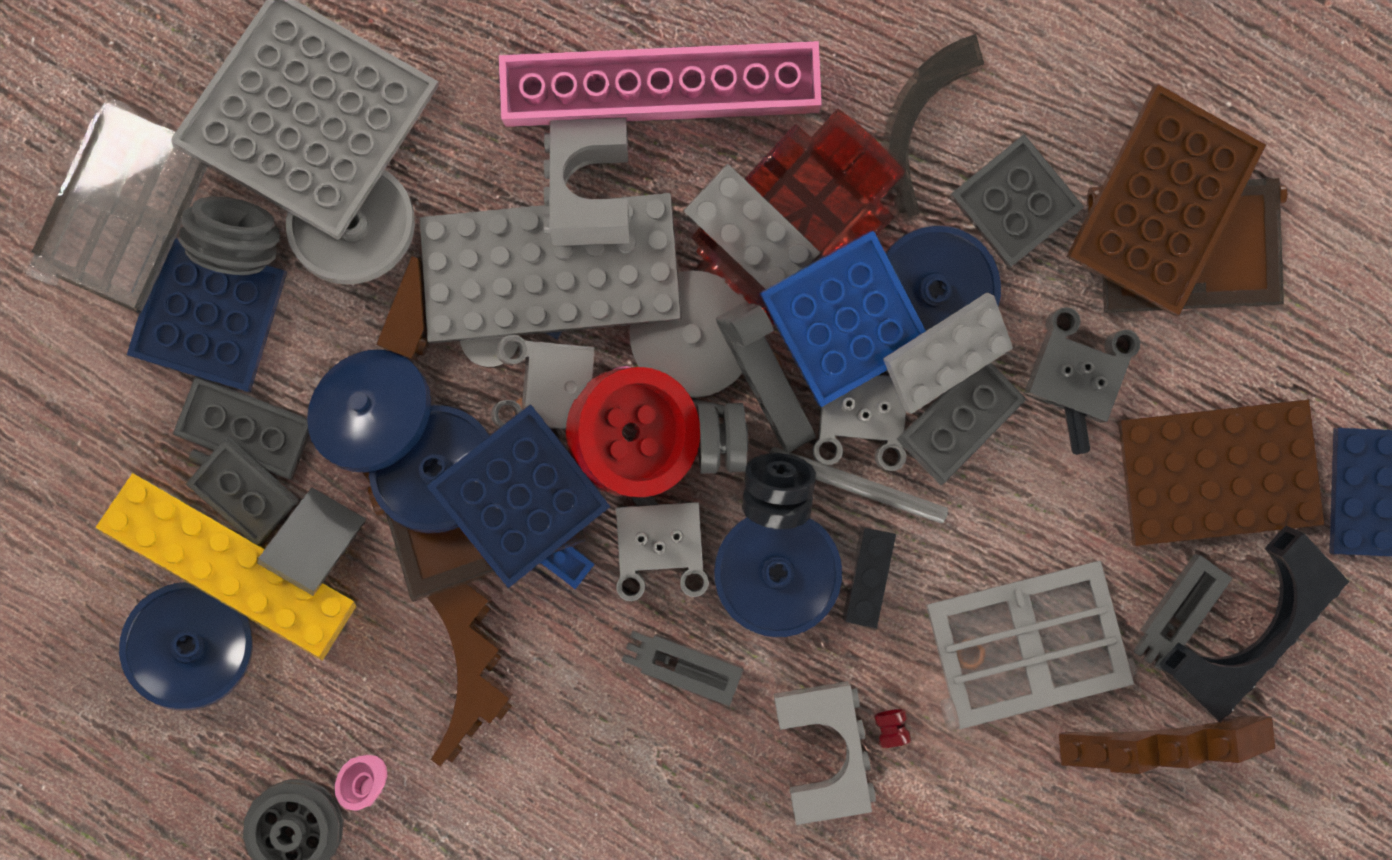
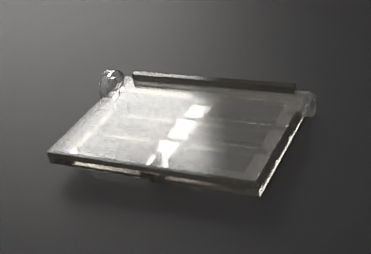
M112 98L110 104L104 102L100 112H95L31 251L34 253V256L24 274L55 287L60 278L141 314L182 225L183 211L190 207L208 166L172 146L170 140L176 133L175 131L129 113L130 106Z

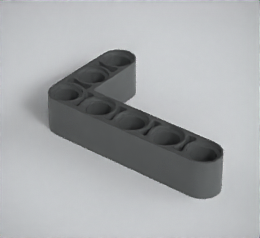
M743 302L716 318L717 325L782 448L788 454L815 439V433L765 338V335L773 332V327L762 307Z

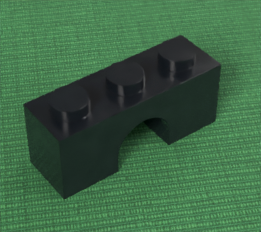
M861 526L855 553L856 565L851 587L848 588L842 617L845 622L877 629L896 534Z

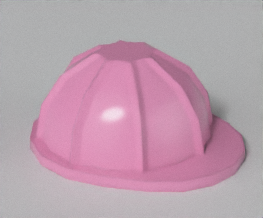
M364 755L352 758L344 764L335 782V796L339 804L347 810L354 811L370 807L382 793L386 783L387 767L384 761L378 756Z

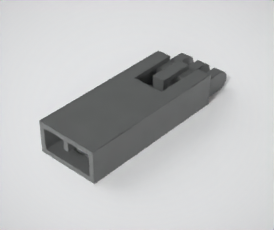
M1194 554L1140 629L1144 636L1133 652L1141 656L1149 647L1150 649L1146 653L1144 660L1150 664L1157 655H1160L1154 667L1161 671L1157 665L1178 642L1184 646L1233 578L1201 555ZM1174 616L1182 624L1172 638L1169 639L1166 635L1170 630L1174 629L1169 620Z
M632 630L630 637L642 641V643L638 646L628 642L626 649L637 653V656L634 658L623 654L621 661L641 668L640 673L730 706L744 670L743 666L656 633L654 637H650ZM669 655L679 658L675 671L656 665V659L668 664L671 657Z

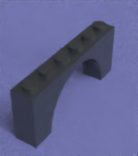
M1287 525L1264 548L1276 566L1280 593L1275 615L1262 636L1246 649L1224 657L1198 655L1178 642L1157 665L1203 712L1219 723L1232 713L1234 707L1247 693L1254 689L1256 683L1269 669L1275 666L1277 660L1290 646L1297 642L1299 636L1311 623L1318 619L1320 613L1333 599L1340 595L1341 590L1349 583L1347 578L1303 532Z

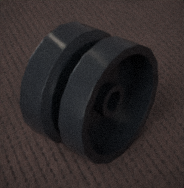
M768 453L754 457L747 463L745 471V489L742 500V510L745 516L756 524L774 529H790L803 525L810 519L812 511V495L816 480V472L813 466L804 459L783 453Z

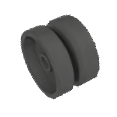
M727 403L723 408V423H719L718 408L715 404H698L697 413L700 422L698 458L700 474L718 472L720 469V453H724L725 468L729 473L745 472L748 452V428L745 421L743 403Z

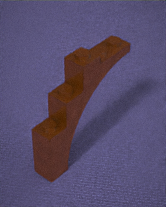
M469 580L425 594L440 615L448 631L457 667V693L453 715L440 746L431 758L440 767L446 760L452 763L463 749L459 743L467 734L472 738L483 724L479 717L489 724L495 717L501 721L512 707L508 700L513 694L484 672L485 669L491 672L502 658L498 654L502 645L473 624L475 620L480 624L489 613L491 608L487 604L492 598Z
M1242 715L1224 720L1221 723L1214 722L1172 729L1132 732H1063L1059 734L1062 766L1110 769V772L1141 774L1157 767L1190 769L1208 761L1240 763L1275 749L1273 718L1271 716Z

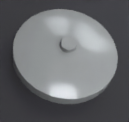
M384 170L340 240L335 239L288 211L286 217L288 242L301 264L309 272L325 281L345 285L368 282L391 270L407 252L415 229V215L411 200L403 185L386 170Z
M703 271L678 272L681 320L630 325L631 349L639 367L652 368L668 374L685 388L690 397L708 396L727 388L742 374L734 355L717 325L716 318L743 302H748L736 287L717 275Z

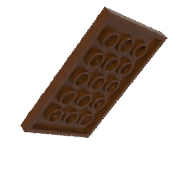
M1159 84L1154 85L1066 257L1170 314L1179 316L1251 177L1266 144Z
M1309 399L1118 421L1133 546L1282 530L1285 525L1291 528L1324 525Z

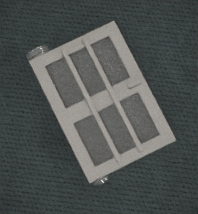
M1101 561L926 604L950 698L940 701L943 718L949 731L964 729L1134 684L1132 677L1137 676V667L1133 658H1127Z

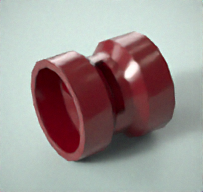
M892 709L874 715L875 723L881 731L879 736L881 748L898 747L912 741L910 732L904 724L907 720L905 709Z

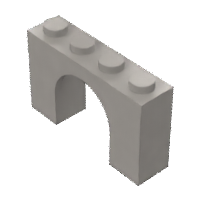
M626 118L550 120V133H544L545 153H550V160H544L545 179H550L549 187H544V205L549 206V214H544L543 223L544 233H550L552 246L630 243L627 198L585 199L572 193L566 186L570 176L583 166L597 163L628 162Z
M846 681L775 693L774 700L780 730L822 724L838 731L846 743L845 762L836 775L822 782L789 787L796 825L872 812L871 802H876L873 783H867L865 771L871 770L868 752H862L860 740L865 739V731L862 720H856L855 708L860 707L857 688L851 689V685Z

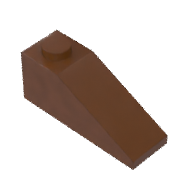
M412 256L376 345L417 361L419 355L424 356L429 342L428 338H426L427 323L423 262Z

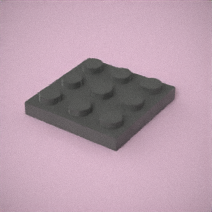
M1025 134L949 195L1008 268L1012 267L1084 208L1082 203Z

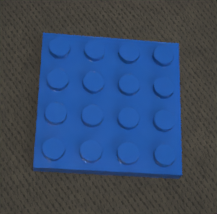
M874 231L867 232L759 293L820 407L885 372L887 367L883 358L926 332Z

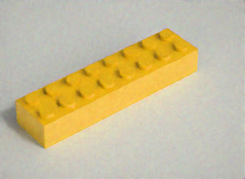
M133 473L95 527L109 538L321 661L327 655L356 608L354 601L323 583L314 596L257 564L258 558L264 551L263 548Z

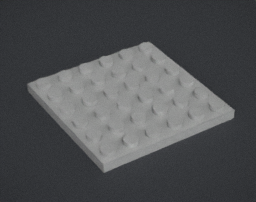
M266 0L170 142L177 149L335 239L340 240L434 95L439 84L437 80L296 0Z

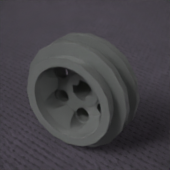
M210 196L198 199L193 203V206L183 211V227L180 228L179 242L185 248V254L196 264L220 273L250 275L262 271L266 265L276 259V244L280 240V229L274 224V217L258 205L235 198Z
M288 779L273 784L252 802L244 818L243 839L252 860H330L342 840L344 819L338 802L326 788L310 780ZM288 801L298 803V809L296 811L289 810L287 807ZM270 812H274L277 815L275 823L268 821ZM310 812L316 817L317 823L309 821L308 814ZM288 826L295 832L291 838L285 834ZM310 836L318 838L319 843L317 847H311L308 844ZM295 849L297 850L298 855L290 854L287 852Z

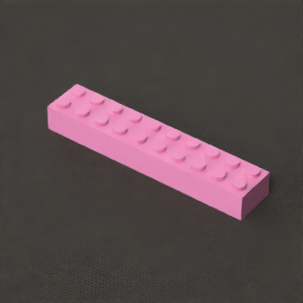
M819 41L499 55L501 119L506 127L550 125V120L626 118V122L809 114L819 113L822 105Z

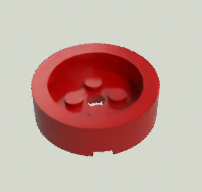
M647 367L622 368L598 375L588 382L577 399H574L566 423V441L569 454L596 488L617 496L649 497L669 490L687 474L698 452L700 422L693 400L685 388L673 377L662 371ZM627 423L632 424L635 430H637L635 437L631 441L625 440L622 435V429Z

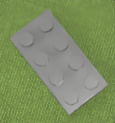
M728 163L683 210L765 289L807 267L820 253Z
M985 293L889 354L883 360L904 410L912 414L1013 349L995 297Z

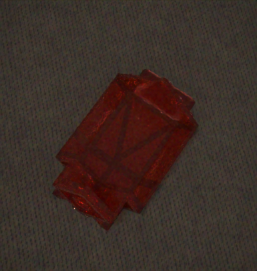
M838 108L812 137L797 124H794L747 175L745 180L820 252L810 263L812 264L869 231H874L877 236L891 222L894 216L883 206L880 200L901 179L905 170L870 133ZM700 227L691 238L699 246L696 252L703 260L693 271L708 272L725 279L724 282L738 295L741 293L748 303L761 306L770 322L775 325L763 299L759 295L765 288Z

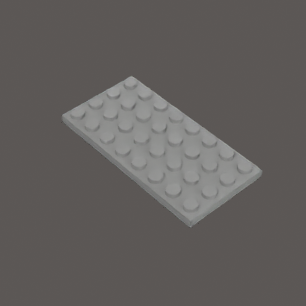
M671 193L622 197L628 199L630 243L552 246L550 233H544L543 216L544 214H549V206L545 205L420 217L428 342L441 343L507 337L509 335H528L680 321L681 307Z

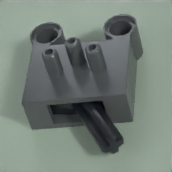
M1064 307L1053 311L1046 319L1047 332L1024 394L1065 410L1071 452L1079 455L1090 452L1085 417L1099 423L1108 422L1131 357L1138 353L1141 343L1137 334L1131 330H1122L1109 335L1104 344L1106 353L1069 340L1066 337L1077 332L1081 320L1077 311ZM1059 315H1064L1068 318L1070 324L1067 331H1062L1058 328L1056 320ZM1119 337H1123L1128 342L1126 353H1121L1116 347V341Z

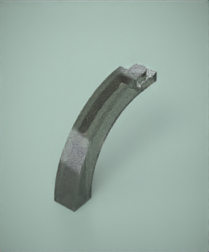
M976 34L962 38L944 47L926 60L908 79L888 115L880 146V161L890 170L896 166L904 175L896 183L880 169L882 185L886 182L887 190H889L886 194L897 193V196L893 197L897 214H903L904 221L916 219L920 215L909 172L908 160L909 144L914 124L923 107L941 89L962 77L980 72L984 66V61Z

